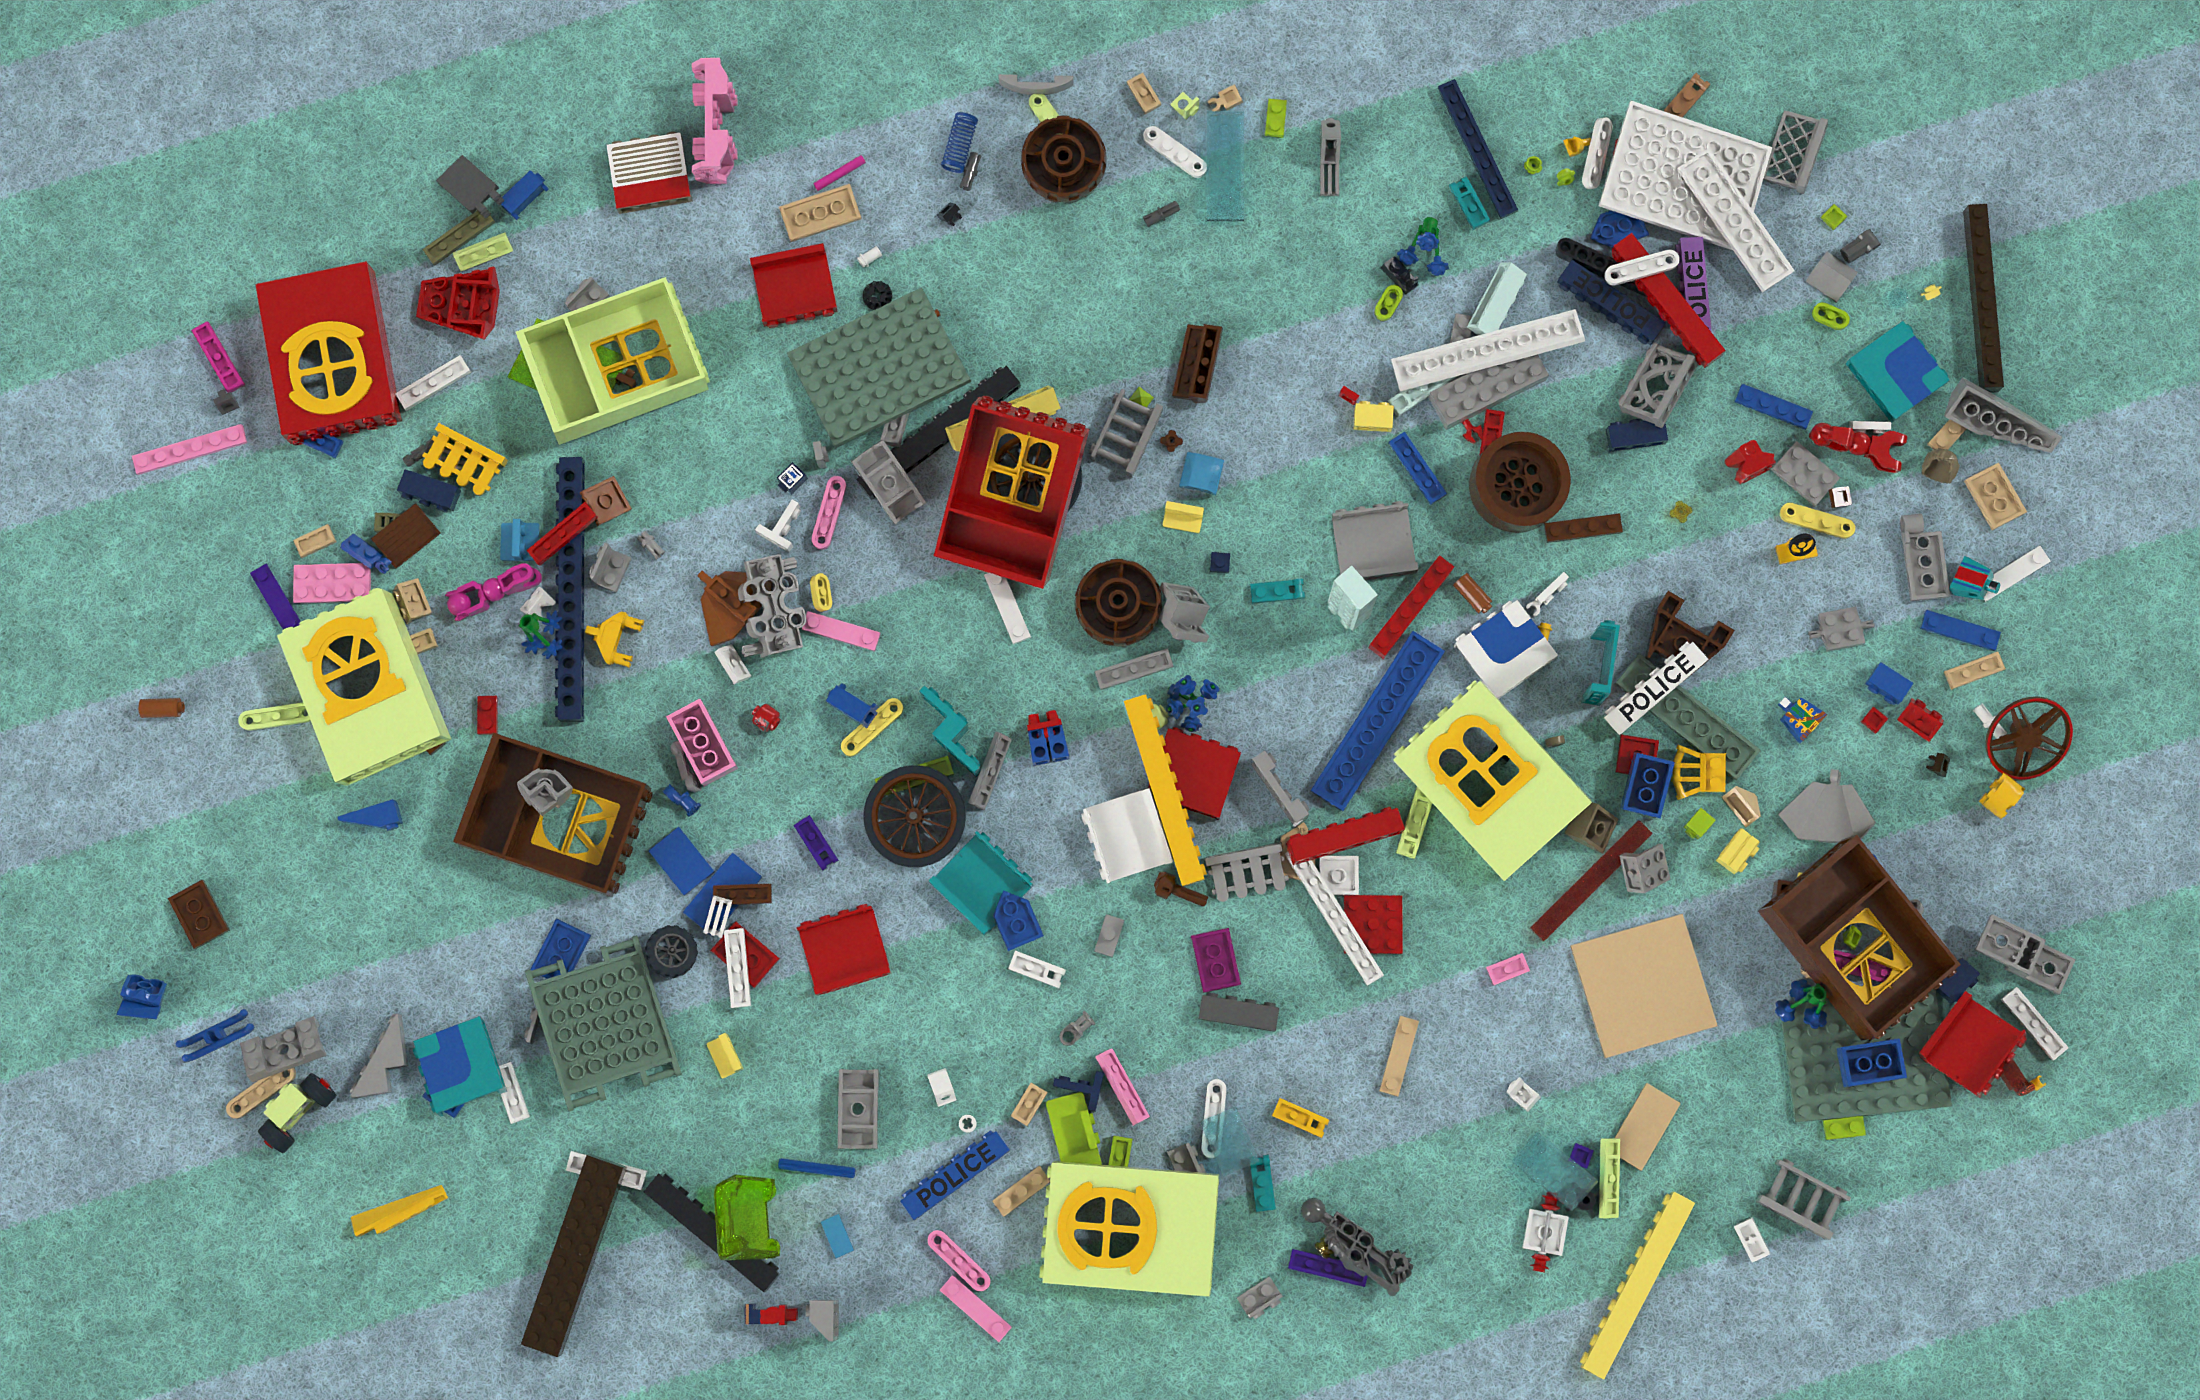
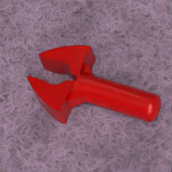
M1469 419L1464 420L1462 424L1467 431L1463 434V437L1475 444L1476 441L1471 436L1473 431L1482 440V426L1475 427Z

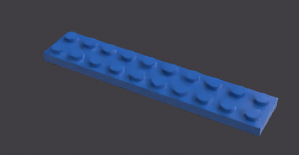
M1411 632L1310 792L1340 811H1344L1445 650L1416 632Z

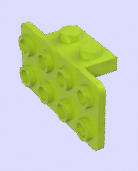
M1078 1092L1048 1100L1046 1107L1060 1161L1102 1165L1097 1144H1100L1098 1132H1093L1092 1125L1095 1124L1093 1113H1088L1084 1094Z

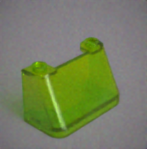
M735 1174L716 1185L714 1203L717 1250L721 1260L771 1259L780 1256L778 1240L770 1239L767 1202L771 1201L776 1195L775 1179Z

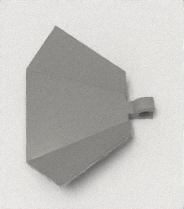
M1831 769L1830 784L1813 781L1778 814L1798 839L1825 843H1838L1842 839L1858 835L1862 839L1875 825L1876 822L1853 785H1840L1841 772L1839 770Z

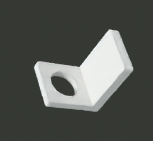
M946 1068L927 1075L938 1107L956 1101L954 1089ZM950 1096L946 1100H941L944 1097Z

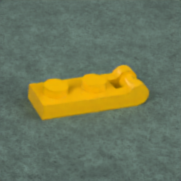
M1279 1098L1272 1114L1273 1117L1320 1138H1323V1130L1330 1121ZM1313 1120L1318 1121L1316 1129L1311 1127Z

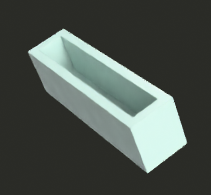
M1511 262L1500 263L1467 328L1477 335L1499 330L1501 323L1507 317L1510 306L1516 299L1519 289L1523 286L1527 274Z

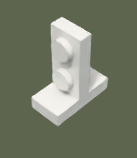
M793 499L791 500L773 531L759 524L755 529L756 533L790 553L793 545L782 536H786L791 528L789 524L792 519L796 520L801 512L799 503Z

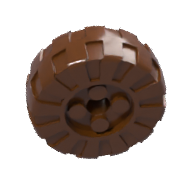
M1067 115L1045 119L1030 131L1024 141L1021 152L1023 175L1028 185L1048 201L1055 203L1065 202L1067 204L1077 202L1079 199L1089 196L1102 181L1106 170L1107 155L1104 143L1098 132L1082 119L1072 118ZM1061 155L1069 156L1065 161L1059 160Z
M1110 559V561L1100 562L1083 576L1075 594L1077 619L1083 630L1101 644L1111 647L1134 645L1140 640L1145 639L1159 621L1162 611L1160 587L1154 576L1139 563L1123 559ZM1115 598H1122L1124 602L1121 605H1116L1113 603V600Z

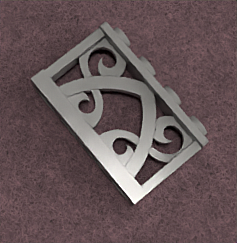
M1653 343L1652 347L1647 350L1643 363H1640L1637 367L1636 375L1629 381L1625 394L1621 395L1619 399L1621 412L1663 428L1698 366L1695 357L1689 354L1684 355ZM1659 356H1664L1668 359V363L1665 366L1662 360L1659 364H1655ZM1672 360H1675V361L1680 362V363H1683V364H1682V365H1672ZM1669 373H1671V377L1675 376L1673 380H1669ZM1664 374L1665 382L1669 386L1668 390H1660L1650 396L1647 389V381ZM1664 396L1661 401H1658L1657 397ZM1635 397L1639 398L1636 404H1641L1644 401H1646L1640 407H1633L1631 405ZM1649 406L1655 413L1652 414L1644 410Z

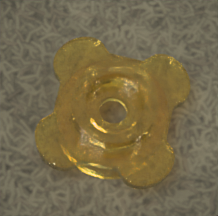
M1677 501L1675 508L1670 511V516L1679 519L1680 523H1685L1687 516L1692 513V508L1682 501Z
M1322 1237L1320 1242L1315 1243V1248L1319 1254L1328 1259L1330 1254H1334V1252L1328 1249V1244L1325 1243V1238Z

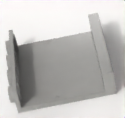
M1397 501L1389 506L1376 504L1373 505V508L1366 509L1365 506H1360L1352 511L1339 509L1332 513L1340 575L1351 565L1364 580L1418 572V563L1415 561L1408 517V503L1403 504V501Z

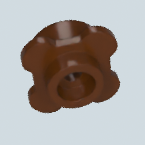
M1170 430L1165 437H1161L1160 443L1165 445L1168 452H1174L1178 445L1183 444V439L1176 435V431Z

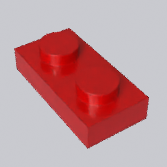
M477 696V734L487 735L493 734V732L498 734V696Z

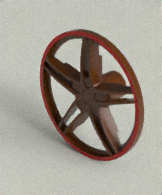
M2039 696L2019 699L2002 709L1989 726L1985 741L1987 757L1997 771L2001 774H2007L2013 779L2025 780L2039 777L2055 768L2067 754L2073 737L2072 722L2066 710L2054 700ZM2044 703L2053 708L2047 713L2042 714L2033 723H2030L2020 705ZM2014 708H2018L2023 719H2018ZM2008 712H2011L2013 720L2010 726L2011 734L1992 740L1993 733L2000 720ZM2060 716H2062L2065 723V738L2062 746L2042 735ZM2042 742L2059 749V752L2041 746ZM2017 747L2014 771L2002 767L1995 759L1993 751ZM2033 748L2056 755L2041 768L2026 772Z

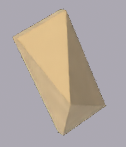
M1735 786L1722 796V799L1745 827L1761 816L1757 796L1754 793Z

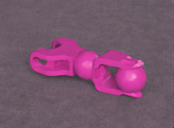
M521 563L509 568L503 574L497 576V578L487 579L483 585L471 581L458 587L457 590L447 592L445 596L449 597L447 608L451 614L456 616L454 621H461L468 616H474L487 611L490 607V601H499L505 594L511 595L538 586L542 581V574L529 564ZM534 574H535V575H536V579H535L533 582H530V581L533 579ZM477 589L480 603L471 607V600L466 593Z

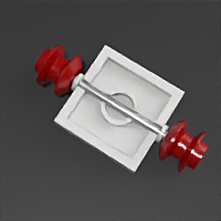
M1547 1192L1546 1196L1542 1195L1545 1198V1203L1540 1205L1547 1209L1545 1212L1529 1209L1522 1246L1524 1249L1540 1253L1531 1256L1535 1259V1262L1530 1266L1534 1267L1533 1271L1545 1273V1269L1549 1270L1546 1263L1551 1261L1548 1256H1545L1546 1253L1562 1256L1569 1219L1568 1216L1553 1214V1211L1560 1209L1557 1206V1201L1562 1199L1558 1198V1194Z

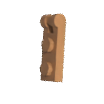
M1696 72L1664 109V112L1683 118L1711 84L1708 81L1702 80L1701 76ZM1694 84L1700 87L1698 91L1693 88Z

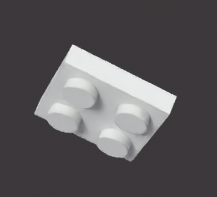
M1324 856L1319 858V873L1333 895H1359V856Z

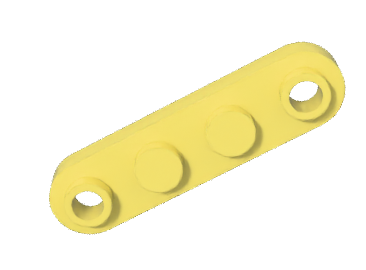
M1786 503L1780 509V517L1787 523L1843 539L1851 537L1855 532V524L1843 517L1794 503ZM1791 509L1793 511V515H1789L1787 510ZM1843 525H1847L1849 530L1845 531Z
M891 698L876 710L877 715L868 728L859 725L842 741V752L849 757L857 755L903 713V705L900 700ZM892 706H897V711L892 712L890 710ZM849 744H854L853 750H848Z

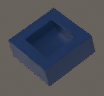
M1211 552L1210 572L1229 573L1231 553Z

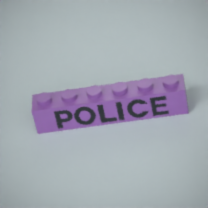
M1703 237L1680 238L1678 243L1675 244V252L1679 255V263L1676 269L1677 274H1680L1681 281H1678V290L1682 292L1684 299L1711 331Z

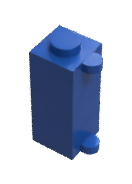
M530 170L502 197L505 201L500 204L501 207L514 219L518 220V215L543 191L547 192L549 190L543 183L545 181L539 173L534 174Z
M843 683L839 686L836 685L829 692L826 702L863 727L868 728L877 715L878 705L873 703L869 706L845 691L846 685Z

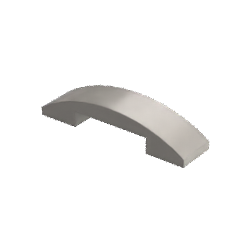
M999 74V84L1021 94L1049 95L1072 87L1073 76L1055 75L1054 83L1018 82L1017 75Z

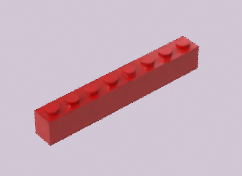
M1630 233L1615 244L1611 251L1613 258L1618 263L1649 255L1633 233ZM1664 272L1635 280L1638 290L1646 294L1650 305L1658 309L1661 319L1670 324L1673 334L1682 339L1683 346L1686 350H1690L1693 353L1698 365L1706 368L1723 356L1726 351Z

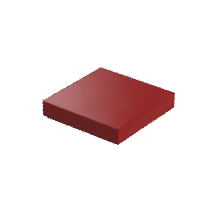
M1621 734L1615 773L1629 774L1634 752L1657 757L1659 740Z

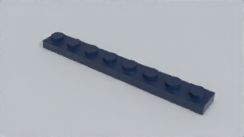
M1453 79L1439 85L1437 89L1500 219L1518 212V208L1456 80Z

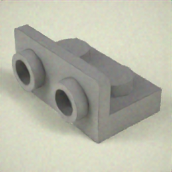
M589 277L580 283L579 289L575 293L569 294L565 305L570 311H574L607 299L610 295L592 277Z
M1189 1142L1167 1152L1175 1171L1206 1173L1203 1164H1198L1196 1156L1199 1155L1195 1146H1190Z
M1269 1276L1238 1296L1237 1300L1249 1318L1254 1317V1319H1257L1265 1313L1263 1309L1268 1306L1272 1309L1280 1304V1298L1283 1296Z

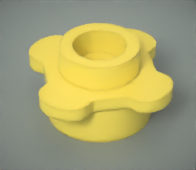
M1935 284L1924 288L1925 292L1921 293V296L1925 295L1926 300L1933 299L1941 294L1939 289L1942 287L1935 286Z

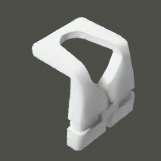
M538 587L531 595V599H528L520 610L525 614L532 615L536 613L542 617V607L553 606L556 601L541 587Z

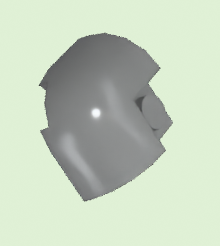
M538 768L517 782L518 789L529 806L532 805L541 816L554 807L559 808L570 797L573 789L567 780L555 769L552 771L548 769L540 770Z

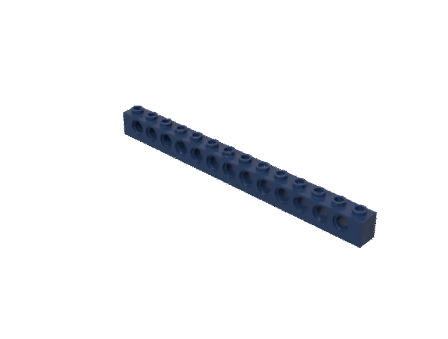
M559 457V463H556V473L559 474V482H556V492L559 493V500H556V511H559V519H556V525L566 518L567 512L576 510L584 503L580 494L581 491L585 490V460L582 457ZM569 474H574L575 476L572 481H566V477ZM573 492V499L566 500V495ZM585 529L559 550V556H556L555 560L556 567H559V574H556L555 577L556 586H558L555 601L556 605L558 604L557 617H562V620L558 622L560 629L555 631L556 642L560 639L562 640V649L558 650L555 656V660L558 661V668H555V679L558 680V687H555V698H558V706H555V717H558L560 722H584ZM574 548V553L566 556V550ZM568 567H574L572 574L567 575L565 573ZM573 585L574 590L571 593H566V587ZM568 604H574V609L571 612L565 611ZM574 623L572 630H565L566 624ZM573 641L574 646L569 650L565 649L566 643ZM568 660L574 661L571 668H565V663ZM573 679V685L565 687L566 680ZM570 697L573 698V704L565 706V700Z

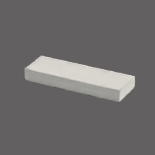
M512 1062L499 1066L507 1092L502 1093L501 1097L510 1123L513 1124L529 1118L530 1115Z

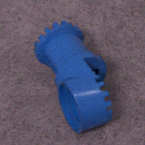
M671 784L662 791L673 803L680 805L687 812L688 817L692 816L701 807L700 803H696L689 796L690 793L688 791L680 795Z

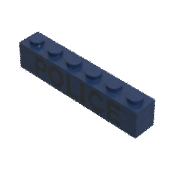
M1573 260L1570 261L1557 281L1562 290L1572 292L1578 301L1587 302L1591 305L1590 308L1593 311L1603 313L1608 321L1618 323L1622 326L1623 331L1636 335L1638 341L1642 344H1649L1651 346L1666 324Z

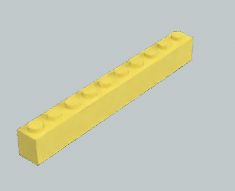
M1676 1192L1665 1195L1662 1201L1664 1205L1662 1211H1657L1653 1218L1655 1224L1652 1229L1649 1228L1644 1236L1646 1241L1643 1247H1638L1635 1253L1637 1259L1634 1265L1631 1263L1625 1273L1628 1276L1625 1282H1620L1616 1290L1619 1294L1616 1299L1610 1301L1607 1307L1610 1310L1607 1317H1602L1598 1325L1600 1327L1598 1334H1594L1589 1342V1345H1591L1588 1353L1585 1351L1580 1359L1582 1363L1581 1368L1601 1379H1605L1695 1205L1694 1202Z

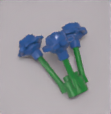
M1425 218L1423 225H1419L1418 232L1411 246L1406 250L1400 249L1397 255L1400 258V262L1408 266L1419 261V258L1414 253L1416 244L1420 246L1421 250L1431 251L1435 249L1434 262L1428 264L1427 268L1434 276L1444 275L1449 267L1448 263L1442 262L1441 256H1439V229L1437 228L1438 221L1435 218Z

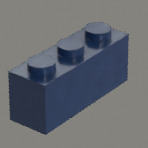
M1633 419L1625 424L1621 422L1610 423V426L1606 429L1609 452L1664 445L1668 441L1666 423L1663 428H1660L1651 422Z
M406 469L397 488V491L402 494V498L410 501L413 498L417 499L420 504L428 507L430 504L437 506L436 509L446 513L448 510L454 512L461 493L460 488Z

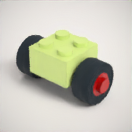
M310 1073L300 1085L290 1083L283 1086L279 1091L280 1095L276 1099H272L266 1105L267 1109L263 1112L269 1119L259 1128L258 1133L264 1139L265 1144L272 1149L274 1148L281 1153H285L295 1142L287 1130H290L315 1102L326 1108L336 1098L337 1095L330 1087V1083L324 1078L320 1079L315 1074Z

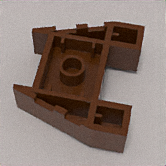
M1667 591L1655 610L1645 658L1648 660L1653 652L1666 659L1672 654L1676 657L1681 652L1679 648L1688 641L1689 644L1694 642L1710 660L1726 646L1735 630L1718 620L1708 636L1675 617L1685 600Z

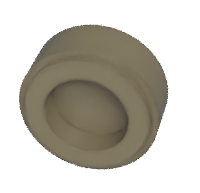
M1564 735L1546 739V747L1551 748L1565 744Z

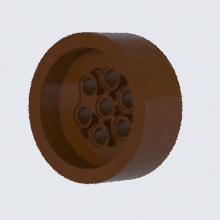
M1513 432L1493 441L1475 461L1469 478L1470 497L1479 515L1490 525L1513 533L1537 529L1550 520L1563 507L1571 485L1569 466L1560 449L1547 438L1531 432ZM1513 462L1516 465V470H1511L1508 463ZM1527 467L1533 468L1535 474H1528ZM1500 475L1503 478V483H1498L1495 476ZM1514 480L1520 481L1522 487L1516 488L1514 486ZM1532 485L1538 486L1540 493H1535L1532 490ZM1501 494H1507L1509 497V501H1503L1501 499ZM1519 499H1525L1527 506L1520 505Z

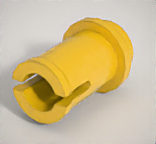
M1541 622L1540 626L1537 627L1548 641L1550 631H1552L1551 624Z

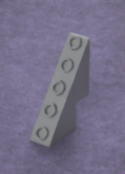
M394 1013L390 1017L388 1022L390 1025L387 1031H383L380 1035V1043L377 1049L374 1048L370 1053L368 1065L362 1068L358 1083H354L350 1090L351 1098L391 1093L389 1069L408 1066L401 1014Z

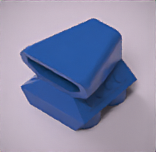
M128 975L120 995L123 997V1000L116 1015L157 1020L167 984L159 979L149 980L141 975Z

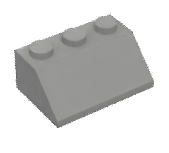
M810 1300V1304L806 1305V1317H809V1321L828 1341L839 1340V1300Z

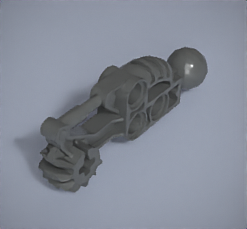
M1309 1198L1302 1204L1301 1213L1306 1221L1311 1223L1320 1221L1326 1226L1323 1231L1326 1235L1324 1241L1328 1244V1249L1335 1253L1334 1256L1340 1257V1261L1343 1262L1346 1269L1354 1271L1363 1277L1369 1276L1377 1284L1385 1288L1390 1296H1395L1399 1292V1284L1404 1283L1406 1278L1411 1276V1270L1414 1266L1410 1263L1411 1258L1405 1257L1406 1252L1400 1254L1399 1249H1396L1394 1252L1387 1250L1383 1253L1375 1247L1374 1238L1369 1232L1338 1211L1334 1216L1328 1214L1325 1204L1320 1199ZM1369 1262L1380 1268L1386 1280L1370 1271ZM1395 1265H1396V1266H1397L1396 1270L1393 1272L1392 1275H1390L1391 1272L1394 1270Z

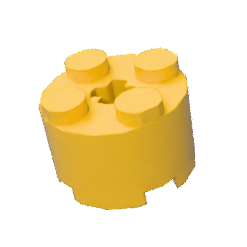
M2002 773L1998 779L1996 778L1989 786L1991 789L1980 798L1979 802L1998 818L2002 819L2008 814L2006 809L2009 810L2012 806H2015L2022 797L2025 788L2007 774Z

